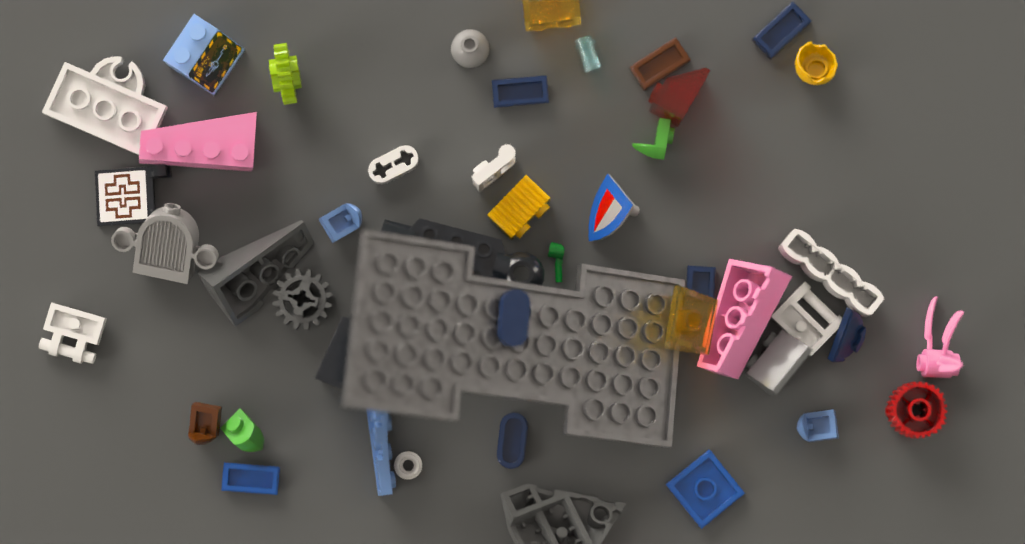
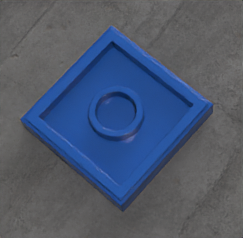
M710 449L665 484L701 529L745 494Z

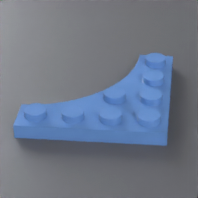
M366 410L378 496L393 494L392 488H396L394 471H390L389 460H392L391 445L388 443V431H392L391 417L389 412Z

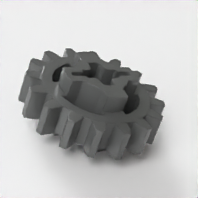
M296 269L295 277L286 273L287 281L285 283L278 280L277 284L281 289L280 291H273L272 294L277 296L278 300L272 302V306L280 307L276 316L281 317L285 315L286 317L283 322L285 325L293 321L294 329L298 330L300 324H303L306 330H310L311 322L320 326L318 318L322 316L327 319L329 317L324 311L326 308H333V305L328 303L327 299L334 296L333 293L325 291L330 284L328 282L321 284L322 276L320 274L312 278L311 270L308 269L306 274L302 275L301 270ZM300 282V286L298 288H296L293 291H288L291 285ZM312 284H315L319 289L321 298L315 297L312 293ZM303 292H306V297L315 303H304L300 307V303L291 297H301ZM285 301L290 302L294 307L293 316L286 309ZM313 308L318 309L312 316L304 318L309 310Z

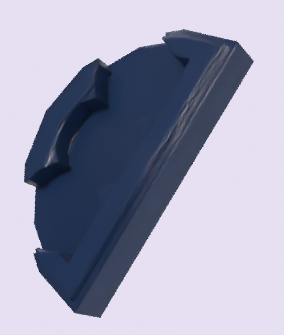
M848 307L845 309L827 358L831 362L845 361L844 358L850 356L853 352L857 353L865 340L866 327L863 326L861 315Z

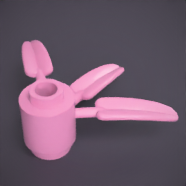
M936 296L930 302L925 320L924 338L927 340V349H924L922 354L917 356L916 367L917 371H921L923 377L950 379L952 376H958L963 366L959 354H954L953 351L948 350L953 332L964 312L957 311L948 322L942 337V342L944 343L942 350L932 349V323L938 300Z

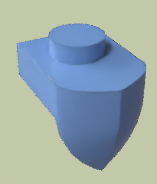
M345 203L318 220L331 242L334 243L360 228L362 212L357 206Z
M834 409L804 413L798 419L796 429L800 436L808 442L839 438L836 411Z

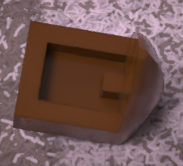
M194 402L191 405L188 437L194 444H208L219 436L222 407Z

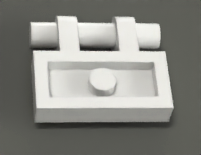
M51 302L43 329L54 333L52 340L45 338L40 340L39 349L46 350L49 355L56 357L63 355L73 358L74 362L80 364L83 361L93 364L96 359V353L86 351L88 342L96 345L100 344L107 318ZM64 336L78 339L76 347L62 344Z

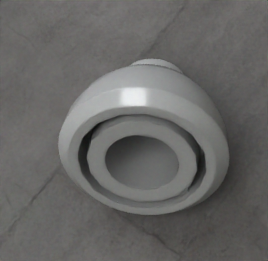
M473 29L463 30L458 33L451 45V53L454 60L466 68H474L483 64L490 51L487 38L481 32Z

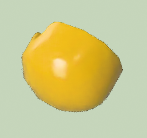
M808 42L799 49L795 59L796 74L802 81L811 85L826 84L835 76L838 67L835 54L825 44L815 45L812 42Z

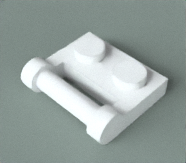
M508 144L501 146L498 157L490 163L485 160L474 168L472 182L479 192L515 165L514 147Z
M805 281L772 314L771 319L785 332L812 349L809 356H812L838 330L843 317L840 315L836 316L810 290L811 286ZM801 298L829 323L826 329L797 303Z

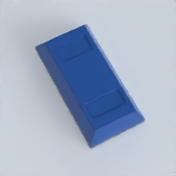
M224 462L221 491L278 495L280 467Z

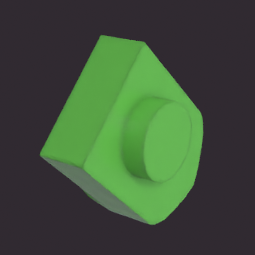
M659 118L654 145L633 143L632 147L646 156L664 160L667 144H672L675 128L670 127L671 119Z
M241 408L220 428L240 450L245 452L263 450L264 436L262 431Z

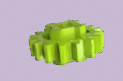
M287 43L276 44L273 47L275 59L269 60L274 92L281 91L284 105L297 103L296 89L302 88L297 56H290Z

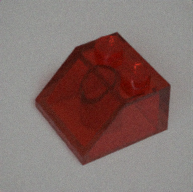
M702 68L668 77L663 85L658 82L648 100L652 104L649 111L660 118L671 119L670 123L679 127L711 70Z

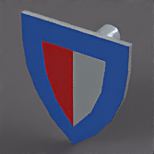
M607 174L603 180L591 208L589 219L590 242L603 240L612 235L622 226L629 215L636 217L639 214V207L630 200L610 174Z

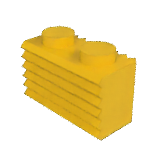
M525 175L487 214V217L509 239L512 240L515 236L520 239L531 228L528 223L535 216L540 219L549 210L550 206L547 203L550 201V197Z

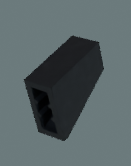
M352 314L350 318L342 316L315 376V379L343 390Z

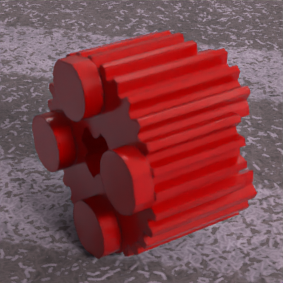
M922 381L902 384V386L897 387V390H893L892 393L894 395L889 396L891 400L887 401L888 405L885 407V414L889 418L888 421L892 422L890 426L895 427L894 431H900L899 434L905 435V437L925 438L930 437L931 434H936L937 430H941V425H945L944 419L947 418L944 414L948 411L945 410L947 404H944L945 398L943 399L942 397L944 394L939 393L940 389H934L935 385H928L927 382L922 383ZM920 404L921 408L919 411L922 412L921 415H913L912 406Z

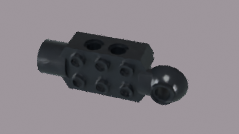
M421 218L413 226L387 219L383 222L380 232L475 247L473 276L542 286L544 282L545 271L540 260L528 252L505 254L501 239ZM516 268H527L530 273L529 278L523 282L517 281L513 276Z

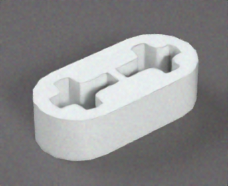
M400 146L373 160L369 165V176L377 184H386L415 169L419 161L418 154L411 146ZM402 152H406L407 155H414L410 159L411 164L408 166L404 162L395 165L394 162L402 158ZM381 164L382 167H387L392 164L393 167L386 171L385 178H381L380 175L374 176V173L377 171V165Z

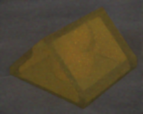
M675 285L665 338V348L709 355L718 300Z

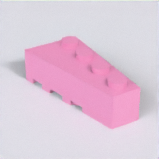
M257 112L143 130L140 137L139 163L252 172Z
M729 259L697 367L718 375L739 379L792 276L773 267Z

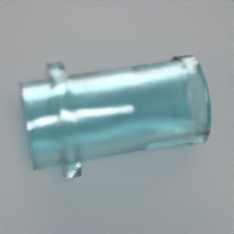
M591 35L575 40L576 46L574 48L579 51L585 73L601 68L602 65L594 47L596 41L592 40Z

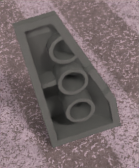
M300 220L221 256L212 268L203 269L198 272V275L218 306L231 323L237 326L258 311L264 303L261 300L271 288L275 290L278 287L277 282L288 268H293L313 245L314 241L305 223Z

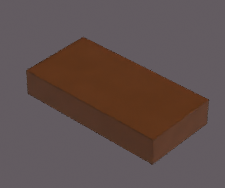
M675 37L631 65L629 69L642 89L646 91L689 63L691 59Z

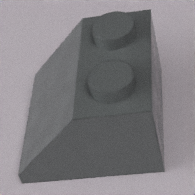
M780 330L777 334L772 331L762 343L766 348L759 356L754 353L745 366L748 370L744 375L770 396L776 395L812 352L809 346L784 330Z

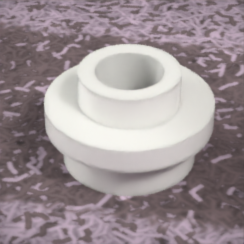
M402 452L395 459V472L403 479H413L422 470V460L414 452ZM406 460H411L414 463L411 471H407L403 467V463Z

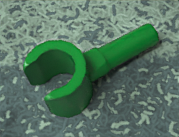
M551 242L548 257L556 258L555 282H562V264L565 248L562 244Z

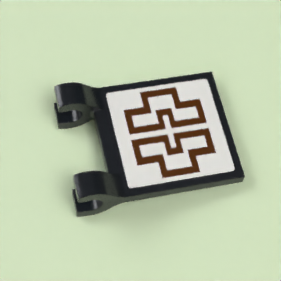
M158 164L148 167L95 171L97 226L144 223L148 216L156 210L154 179L171 178V166Z

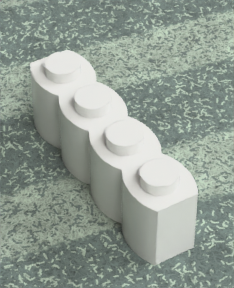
M799 229L792 230L778 247L786 260L800 265L808 277L822 282L825 289L831 295L844 299L846 305L861 316L867 317L872 315L884 300L882 293L875 286L862 282L859 275L852 268L839 264L833 253L823 247H818L812 237L806 232Z

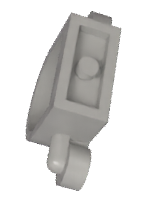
M166 203L164 207L153 211L141 225L138 233H134L128 227H121L115 231L111 238L113 247L120 252L129 251L135 246L132 273L188 284L194 275L195 264L202 269H210L219 258V253L214 246L209 244L198 246L199 229L196 221L188 212L181 209L180 205L175 203Z

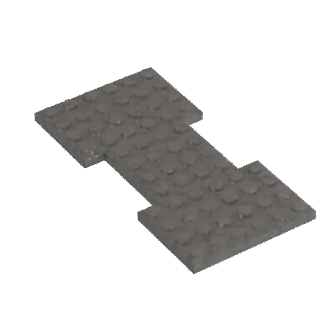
M365 229L360 231L342 407L456 421L459 417L461 392L565 406L563 435L665 448L672 447L685 280L579 264L577 267L575 291L473 276L475 247ZM521 289L527 293L531 303L528 337L520 346L507 347L500 342L497 335L500 299L509 290Z

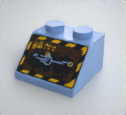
M193 14L163 61L169 67L215 96L245 49L216 27Z

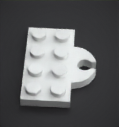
M115 56L100 61L91 72L65 62L42 113L139 155L141 131L159 128L168 107L143 96L145 89L144 76L138 66L132 61L128 65L129 75L124 79L116 78L115 70L123 64L124 59Z

